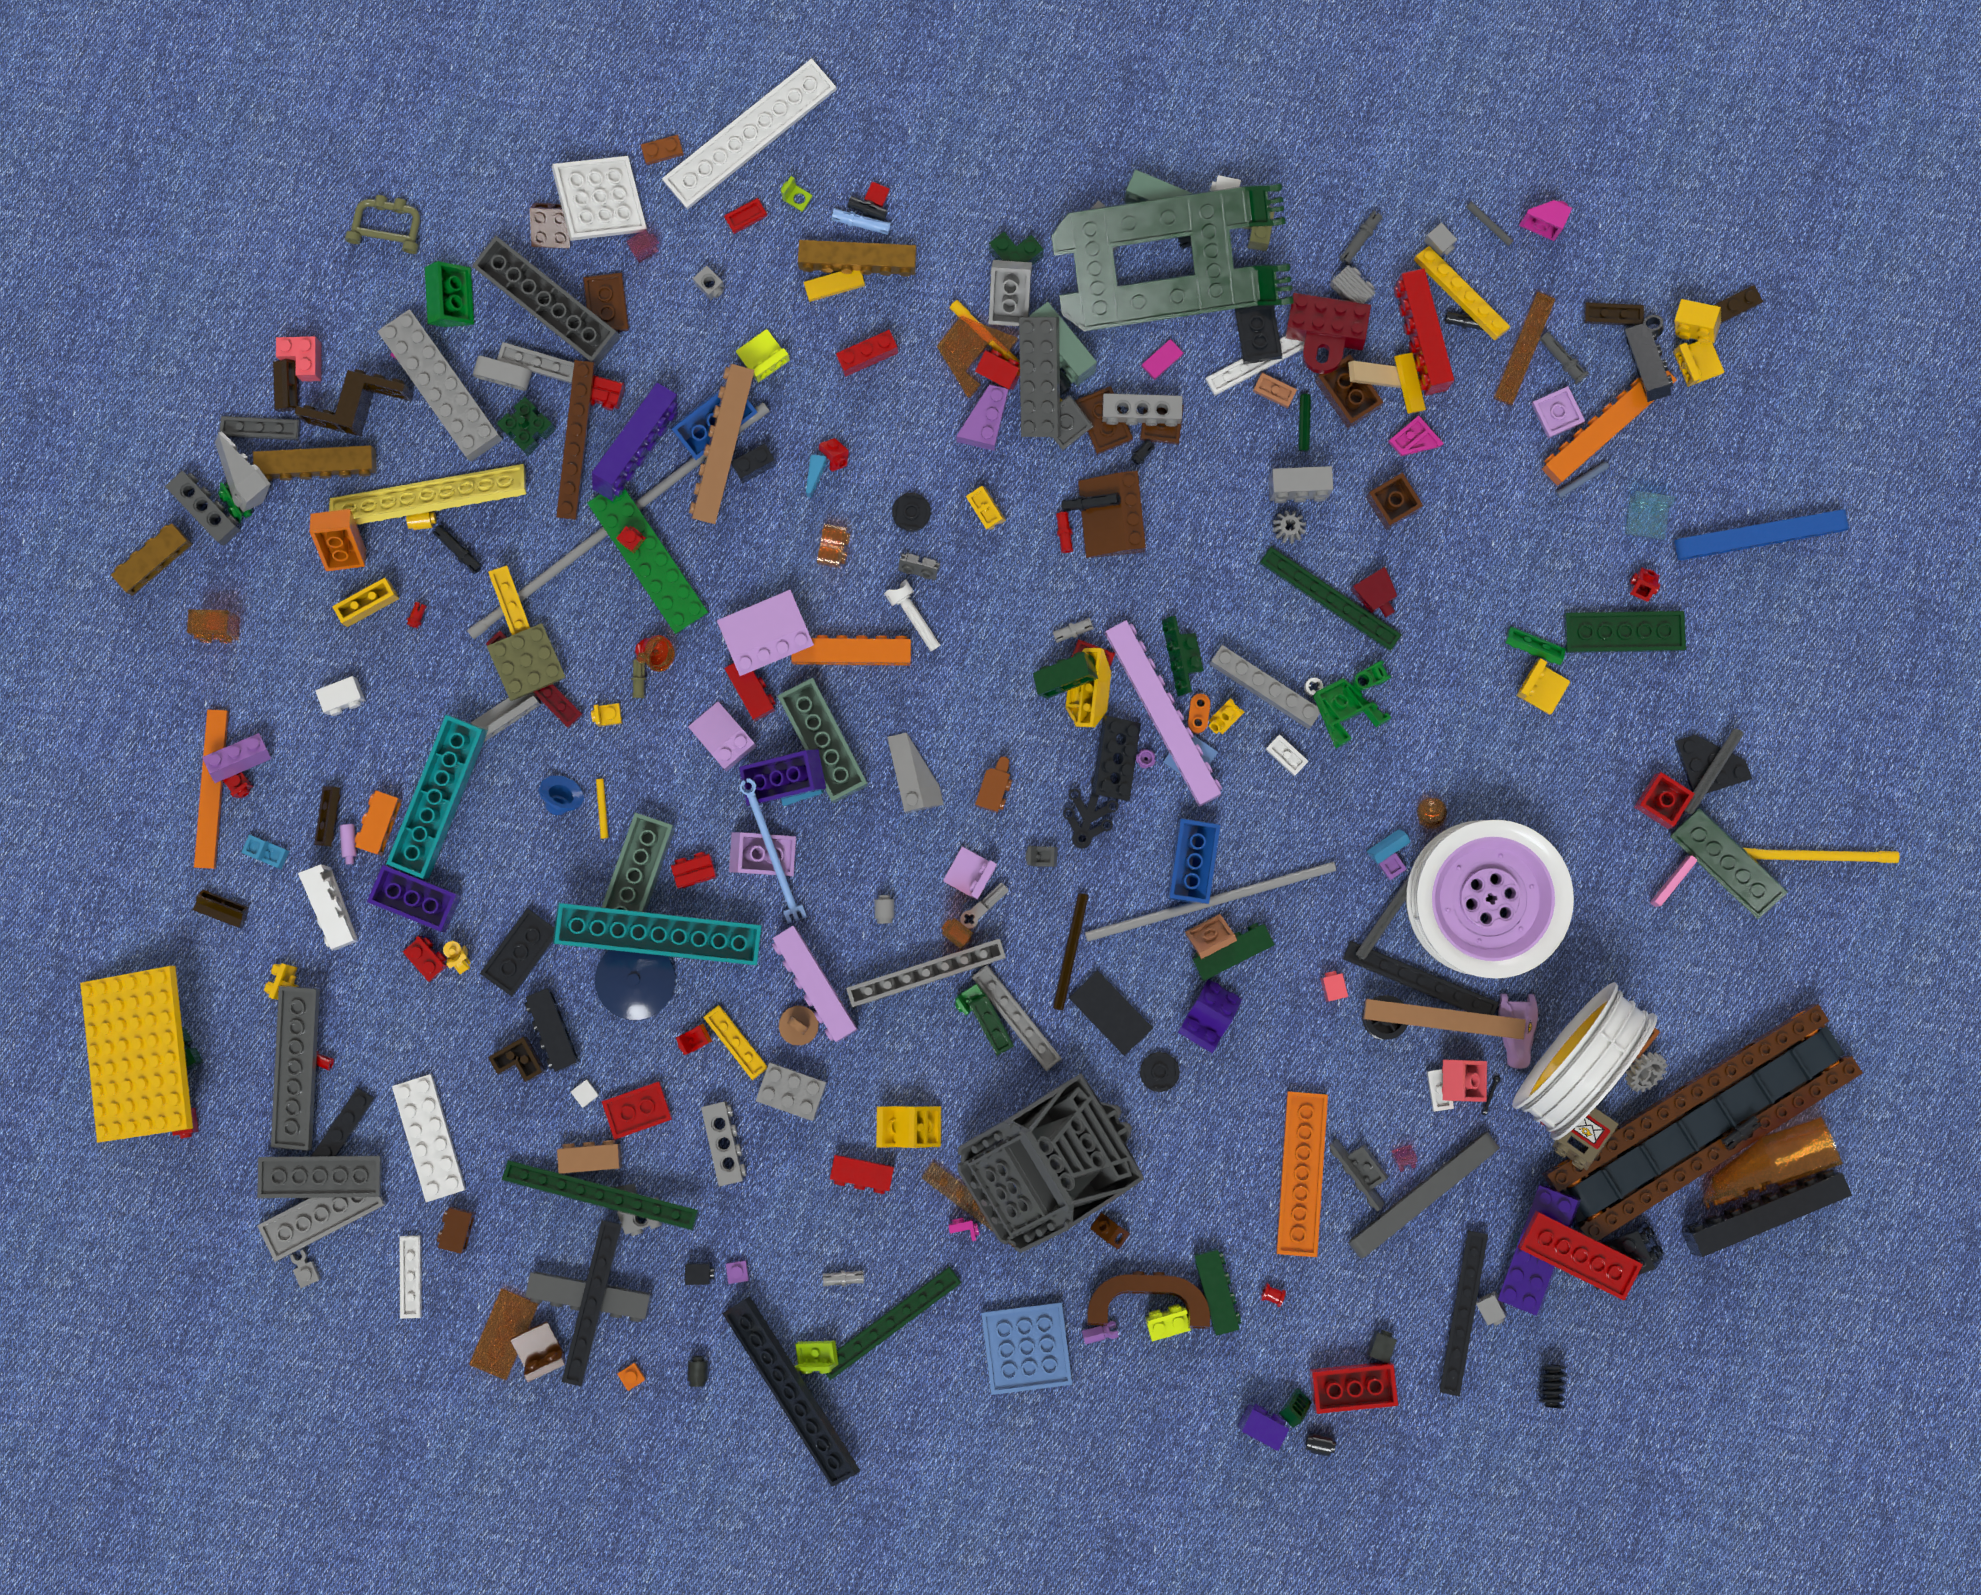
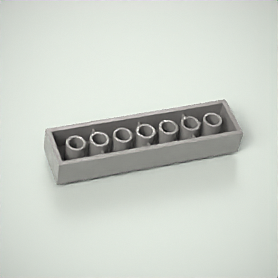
M410 309L377 331L470 462L502 441L500 435Z

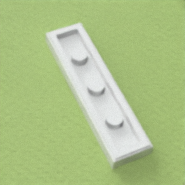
M421 1235L400 1236V1319L421 1318Z

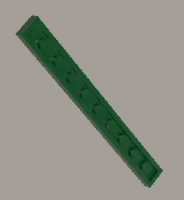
M509 1160L501 1179L512 1184L691 1231L694 1230L699 1211L696 1209Z

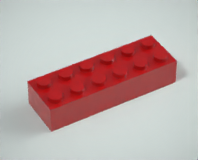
M1425 268L1402 273L1395 285L1396 287H1394V294L1400 301L1399 313L1401 317L1404 316V332L1406 335H1409L1410 353L1414 354L1416 370L1420 377L1421 391L1424 392L1425 396L1447 391L1454 382V377Z

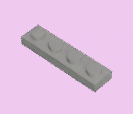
M502 342L497 360L531 370L533 373L572 384L573 362Z

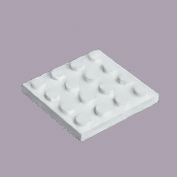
M628 156L556 163L552 165L570 241L646 231L647 228Z

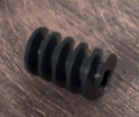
M1556 1364L1541 1366V1369L1547 1371L1545 1374H1540V1377L1546 1379L1545 1382L1540 1383L1541 1386L1545 1387V1390L1539 1391L1545 1398L1538 1401L1543 1403L1545 1407L1565 1408L1559 1402L1565 1401V1397L1560 1394L1565 1393L1566 1390L1560 1386L1566 1385V1381L1561 1378L1566 1377L1567 1373L1561 1369H1565L1567 1366Z

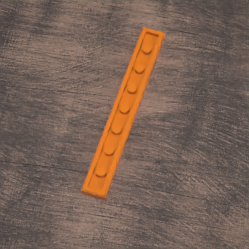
M207 709L203 757L226 747L229 711ZM204 761L202 764L194 868L216 869L223 780L214 783Z

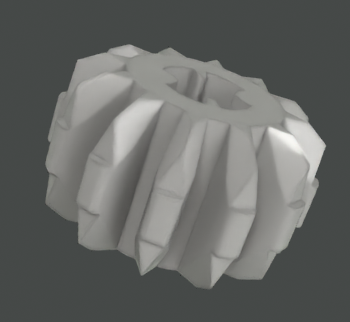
M1285 510L1284 516L1279 513L1277 515L1278 520L1273 521L1276 527L1272 531L1279 532L1276 535V539L1282 536V543H1286L1287 539H1289L1290 544H1293L1294 538L1299 541L1301 540L1300 534H1305L1306 532L1302 528L1306 526V522H1300L1303 518L1302 515L1295 517L1296 511H1293L1290 515L1289 511ZM1287 523L1288 526L1289 524L1293 525L1292 531L1285 528Z

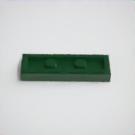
M986 994L968 1003L996 1056L1014 1047Z

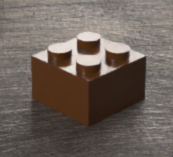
M1403 472L1370 491L1365 497L1386 530L1420 511L1423 507L1422 502Z

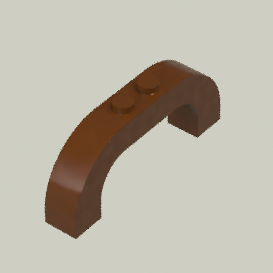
M1133 1271V1275L1112 1277L1096 1289L1087 1310V1325L1107 1326L1109 1304L1118 1295L1127 1293L1172 1295L1179 1298L1187 1308L1188 1328H1210V1311L1201 1291L1191 1282L1176 1276H1165L1164 1272H1153V1275H1145V1272Z

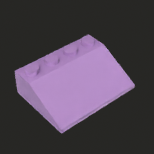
M791 590L717 620L740 676L814 645Z

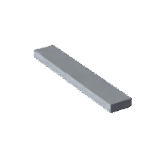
M988 965L972 976V979L979 984L991 1003L1045 1071H1048L1062 1059Z

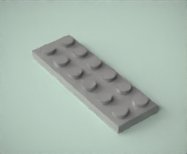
M382 1196L309 1198L257 1225L274 1262L386 1204Z

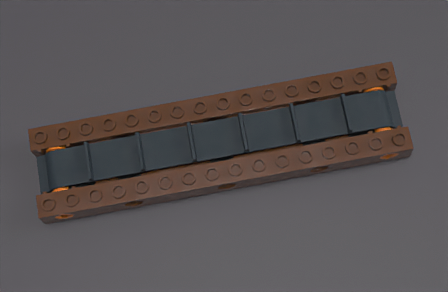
M1811 1004L1620 1124L1588 1170L1584 1168L1582 1170L1578 1169L1572 1164L1570 1158H1566L1542 1173L1551 1188L1559 1192L1563 1190L1564 1193L1581 1199L1575 1215V1219L1578 1222L1575 1227L1578 1232L1599 1241L1863 1074L1852 1056H1843L1845 1053L1829 1028L1825 1026L1829 1019L1820 1005ZM1752 1116H1755L1759 1120L1757 1122H1760L1762 1126L1751 1133L1746 1141L1742 1140L1732 1150H1727L1724 1147L1726 1144L1723 1145L1721 1140L1735 1131L1734 1128L1736 1126H1741ZM1585 1146L1579 1151L1585 1154V1152L1588 1150V1147Z

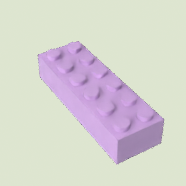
M792 926L772 938L775 942L772 944L777 954H782L785 958L782 961L788 972L793 971L796 976L793 978L795 984L800 990L803 988L805 991L804 999L809 1006H814L816 1009L815 1017L819 1023L822 1024L824 1022L827 1027L824 1031L830 1041L835 1040V1042H839L857 1031L858 1028L797 928Z

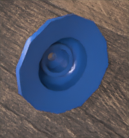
M549 776L542 780L538 789L541 798L545 801L546 809L554 815H563L568 811L575 810L581 807L584 801L582 789L574 780L564 776Z

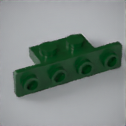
M1171 616L1162 620V629L1167 644L1166 648L1170 658L1177 696L1180 697L1192 692L1188 674L1200 673L1204 670L1196 633L1180 634L1176 616Z

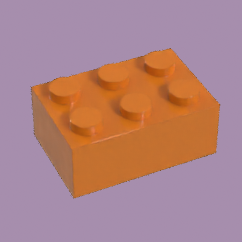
M351 509L312 513L310 515L309 532L325 571L365 567L366 548Z

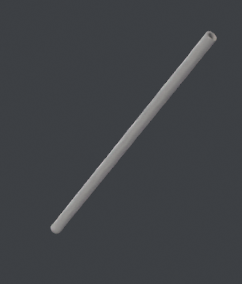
M1334 862L1326 863L1210 896L1209 904L1189 902L1087 931L1085 936L1087 942L1331 873L1336 871V866Z

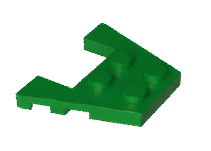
M1344 678L1317 691L1313 695L1336 749L1347 744L1352 739L1341 723L1362 712L1366 714L1376 728L1387 723L1392 718L1388 713L1383 714L1377 709L1378 705L1374 702L1369 703L1362 697L1363 694Z

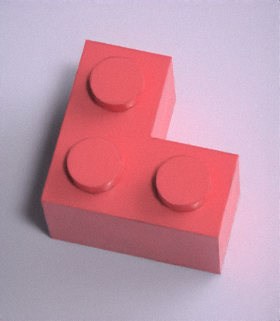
M315 336L276 337V357L280 361L285 359L296 361V376L302 382L321 381V342Z

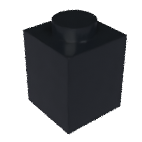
M712 1262L685 1264V1285H710L712 1280H715V1267H712Z

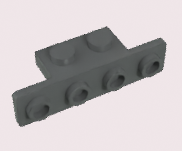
M1336 1138L1329 1145L1332 1155L1340 1160L1344 1171L1354 1179L1355 1186L1365 1194L1368 1204L1375 1208L1376 1211L1381 1210L1385 1203L1374 1187L1387 1180L1389 1176L1365 1144L1348 1154Z

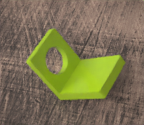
M793 176L781 188L783 201L801 212L804 211L813 197L810 193L796 186ZM795 195H804L805 201L802 204L795 203Z

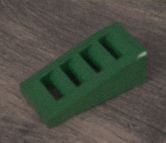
M1297 1388L1279 1414L1294 1428L1303 1421L1312 1402Z

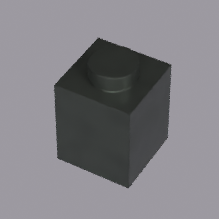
M1381 1329V1332L1374 1331L1367 1355L1389 1363L1397 1341L1392 1337L1393 1333Z

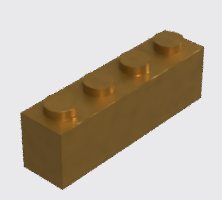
M171 523L164 526L155 538L147 540L142 549L133 552L129 560L114 569L115 572L111 576L126 593L133 596L193 545L174 524Z

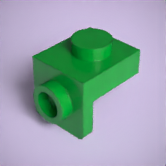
M975 983L956 996L955 1006L959 1012H963L966 1016L972 1011L968 1003L985 993L979 984Z

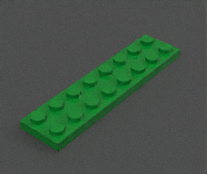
M625 488L619 497L616 496L613 501L600 494L587 502L675 634H678L708 614V611ZM626 526L628 528L630 526L634 527L646 538L634 554L616 539Z

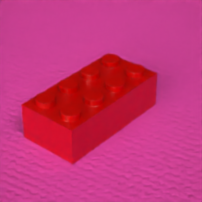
M1391 1362L1309 1369L1313 1410L1316 1414L1398 1406L1394 1364Z

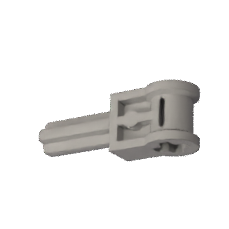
M1000 883L971 910L963 912L960 918L962 926L966 929L976 927L978 920L1008 893V888L1003 883ZM966 915H968L969 917L972 915L974 916V923L972 925L970 923H964L966 921Z

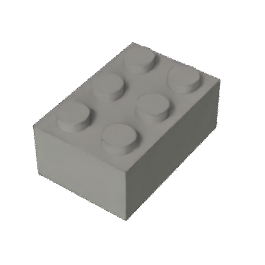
M993 260L991 266L989 324L1019 326V317H1029L1031 262Z
M1332 466L1272 469L1268 477L1269 501H1275V503L1287 502L1286 500H1294V502L1300 503L1305 502L1306 499H1314L1315 502L1325 501L1333 491Z
M769 1063L756 1101L814 1121L828 1082L774 1063Z

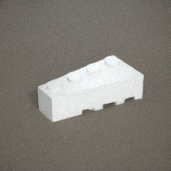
M320 864L298 873L317 916L318 925L324 932L326 946L332 950H337L358 942L332 868Z

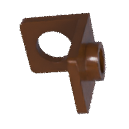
M1103 1213L1098 1216L1090 1228L1116 1249H1120L1130 1235L1128 1231L1117 1225ZM1122 1233V1238L1115 1242L1116 1237Z

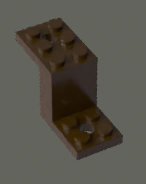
M355 369L354 372L347 370L335 413L329 410L316 411V408L304 405L303 407L296 406L295 414L306 424L362 437L374 393L412 402L414 394L402 380L392 379L390 381L379 374L370 376L366 375V372Z

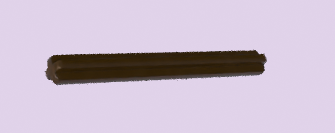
M1079 893L1077 896L1053 1008L1056 1010H1063L1088 901V895Z

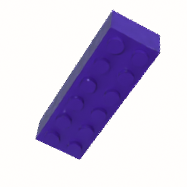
M659 383L655 384L592 471V490L611 501L616 496L619 497L622 494L626 482H630L633 479L636 468L638 466L641 467L645 462L648 451H653L657 444L656 440L659 436L662 437L666 433L669 422H673L678 415L676 393Z
M1539 1185L1518 1245L1535 1211L1571 1228L1581 1199L1561 1191L1559 1192L1549 1186ZM1517 1245L1498 1300L1537 1316L1541 1312L1557 1267L1519 1249Z

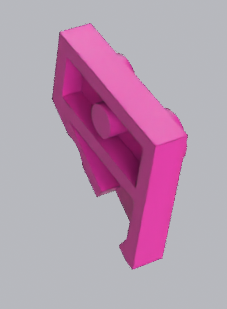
M1419 415L1388 441L1401 457L1439 448L1444 444Z

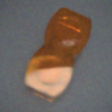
M824 524L817 564L841 568V564L846 563L847 553L844 552L845 545H849L851 533H847V528Z

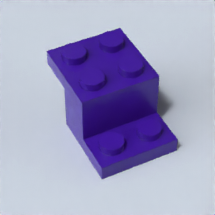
M1208 979L1189 1009L1178 1033L1213 1054L1222 1035L1233 1021L1242 999L1224 989L1218 983Z

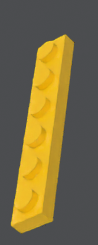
M1430 246L1415 256L1414 261L1422 269L1425 268V272L1494 341L1509 330L1510 325Z

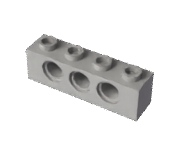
M1103 394L1102 422H1106V424L1116 425L1118 422H1126L1127 425L1146 423L1148 426H1156L1157 423H1165L1166 426L1172 427L1181 423L1182 396ZM1123 406L1127 408L1128 412L1121 414L1117 411V408ZM1139 407L1146 408L1147 413L1139 414L1137 412V409ZM1158 408H1164L1166 409L1167 413L1165 415H1160L1157 413L1156 410Z
M727 1101L701 1107L719 1187L744 1181V1176H747L745 1165L740 1163L739 1156H742L740 1144L736 1145L735 1137L738 1136L736 1125L731 1123L730 1117L733 1116L731 1104L727 1105ZM717 1118L725 1120V1127L723 1129H718L715 1126ZM723 1137L730 1141V1146L727 1149H723L720 1146V1140ZM727 1157L734 1160V1167L732 1169H728L724 1165V1160Z

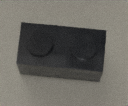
M766 443L731 461L742 484L776 466V462Z

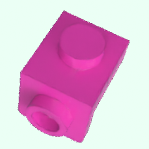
M964 1217L953 1219L952 1224L948 1225L950 1233L970 1229L972 1241H976V1236L979 1235L977 1223L973 1224L972 1219L964 1221Z

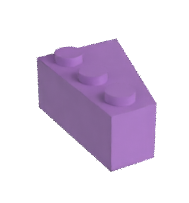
M993 385L987 387L957 434V442L995 451L1008 398V389Z

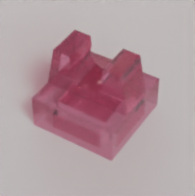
M1411 1145L1391 1150L1393 1159L1400 1172H1403L1404 1166L1409 1164L1411 1168H1416L1418 1160Z

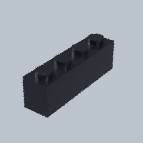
M546 988L526 996L527 1002L524 1004L529 1014L532 1013L534 1018L532 1025L535 1032L539 1031L541 1036L539 1043L542 1050H546L549 1058L546 1060L549 1068L553 1069L554 1072H559L580 1063L552 989Z

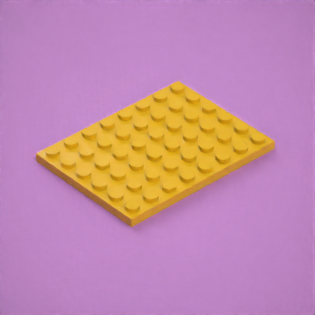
M166 966L80 983L97 1143L193 1129L176 967Z

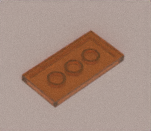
M501 1288L469 1365L507 1380L518 1356L511 1343V1338L529 1330L540 1303L531 1302L528 1298Z

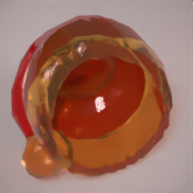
M662 635L645 638L635 647L636 660L639 663L645 662L653 671H665L674 661L675 652L673 645Z

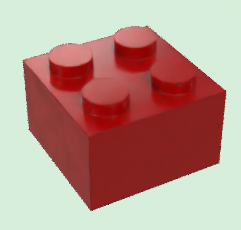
M1659 772L1654 774L1634 808L1669 829L1676 825L1695 793L1664 773Z

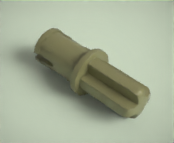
M644 659L633 660V678H631L633 680L632 698H645L644 690L647 678H645Z

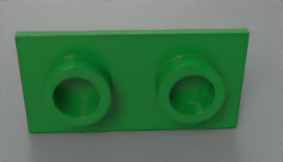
M221 482L218 491L219 497L223 502L226 501L229 506L228 511L232 517L241 523L242 516L248 518L252 515V509L243 512L240 507H237L233 502L228 483L224 486Z

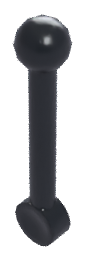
M1497 1075L1493 1077V1085L1485 1107L1482 1110V1115H1487L1497 1083L1501 1081V1078Z

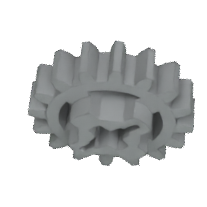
M1649 1052L1647 1056L1642 1054L1641 1058L1635 1059L1636 1063L1634 1065H1630L1631 1069L1626 1071L1628 1076L1625 1077V1080L1636 1092L1639 1090L1644 1092L1646 1088L1651 1090V1087L1658 1085V1080L1663 1079L1662 1074L1667 1072L1665 1070L1668 1067L1665 1063L1666 1060L1657 1052L1654 1054Z

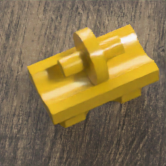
M1230 698L1209 719L1211 722L1209 727L1214 733L1220 732L1223 734L1245 712L1239 709Z
M448 941L443 948L445 956L448 957L446 964L449 968L454 966L457 972L462 974L470 968L469 964H471L467 957L468 949L465 945L461 948L460 944L456 941Z
M283 963L281 965L273 964L271 974L276 975L274 983L268 981L264 988V991L269 994V998L278 1000L279 986L299 987L294 984L297 967Z

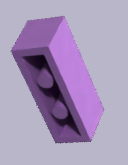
M259 733L202 757L214 783L271 759Z

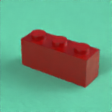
M887 330L836 353V357L846 377L898 354V347L890 330Z
M734 663L724 668L754 722L775 711L773 706L776 703L771 694L766 695L764 691L766 685L761 677H756L754 671L740 676Z
M834 1155L830 1180H834L833 1184L845 1186L846 1183L854 1184L853 1188L865 1190L866 1187L874 1188L873 1192L885 1194V1191H890L895 1166Z

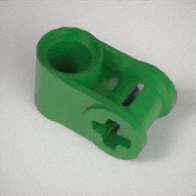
M1382 660L1355 675L1351 684L1362 692L1373 686L1380 685L1392 677L1383 666L1384 661ZM1358 677H1363L1366 680V686L1358 683Z

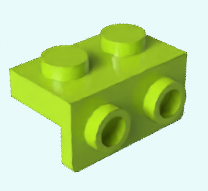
M799 1341L795 1344L798 1360L795 1368L797 1371H801V1374H809L813 1371L825 1374L831 1372L838 1365L835 1341Z

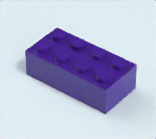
M818 749L805 750L739 767L741 780L746 781L745 789L749 790L752 788L751 783H747V778L754 780L756 784L755 795L759 805L826 789ZM744 794L746 805L751 806L747 795Z
M382 865L367 902L446 933L461 895Z

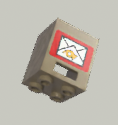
M1594 1108L1567 1135L1559 1140H1555L1552 1147L1555 1148L1554 1151L1561 1157L1565 1158L1567 1156L1570 1158L1572 1164L1578 1169L1582 1170L1584 1168L1588 1170L1619 1124ZM1571 1136L1588 1147L1585 1154L1567 1142Z

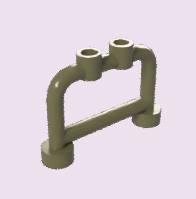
M376 195L375 200L365 199L357 204L351 231H346L344 239L346 242L358 245L361 242V237L367 236L402 242V251L409 254L418 253L419 245L416 243L420 224V214L414 207L406 205V200L395 198L394 203L387 202V197ZM366 207H374L382 211L386 209L399 214H411L413 218L409 236L361 228L360 223L364 209Z

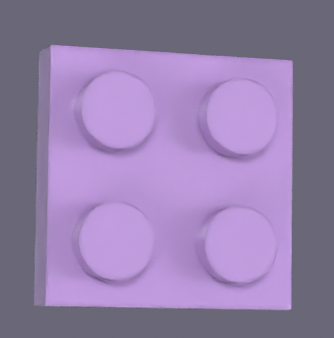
M1568 386L1532 402L1533 409L1548 439L1585 422Z

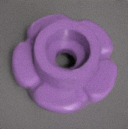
M1142 749L1136 756V762L1144 769L1152 767L1155 764V754L1153 751Z

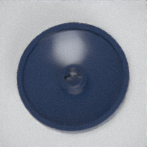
M609 950L600 960L595 974V987L602 1004L614 1015L627 1020H643L661 1012L670 1002L676 986V973L673 963L668 956Z

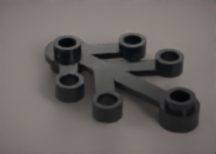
M1093 776V778H1092V780H1091V785H1092V787H1093L1094 776ZM1072 789L1069 792V799L1074 802L1083 819L1082 827L1074 817L1075 811L1072 808H1066L1063 811V817L1068 820L1074 831L1072 836L1073 844L1077 848L1085 849L1091 844L1093 837L1104 831L1108 832L1113 828L1112 821L1105 819L1100 826L1089 830L1091 822L1110 812H1116L1119 804L1115 800H1111L1106 806L1095 811L1099 796L1091 794L1086 809L1080 798V791ZM1074 791L1078 793V797L1075 799L1071 797V793ZM1110 803L1116 804L1115 810L1109 808ZM1068 810L1072 811V817H1066L1065 812ZM1105 822L1110 823L1111 827L1109 829L1103 827ZM1080 835H1084L1086 837V841L1080 842L1078 840V837Z

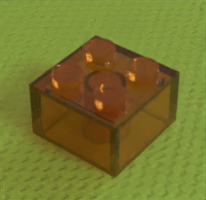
M188 609L187 633L192 635L194 639L200 640L202 643H212V640H220V643L227 644L232 643V640H239V616L229 610Z

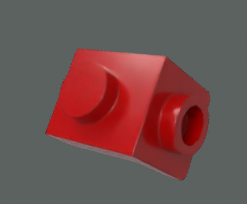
M836 438L819 444V451L830 460L829 469L832 472L847 466L849 450Z
M704 1024L676 1037L678 1047L684 1055L690 1054L712 1042Z

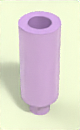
M354 824L340 825L342 857L345 858L346 865L354 864L353 857L357 856Z

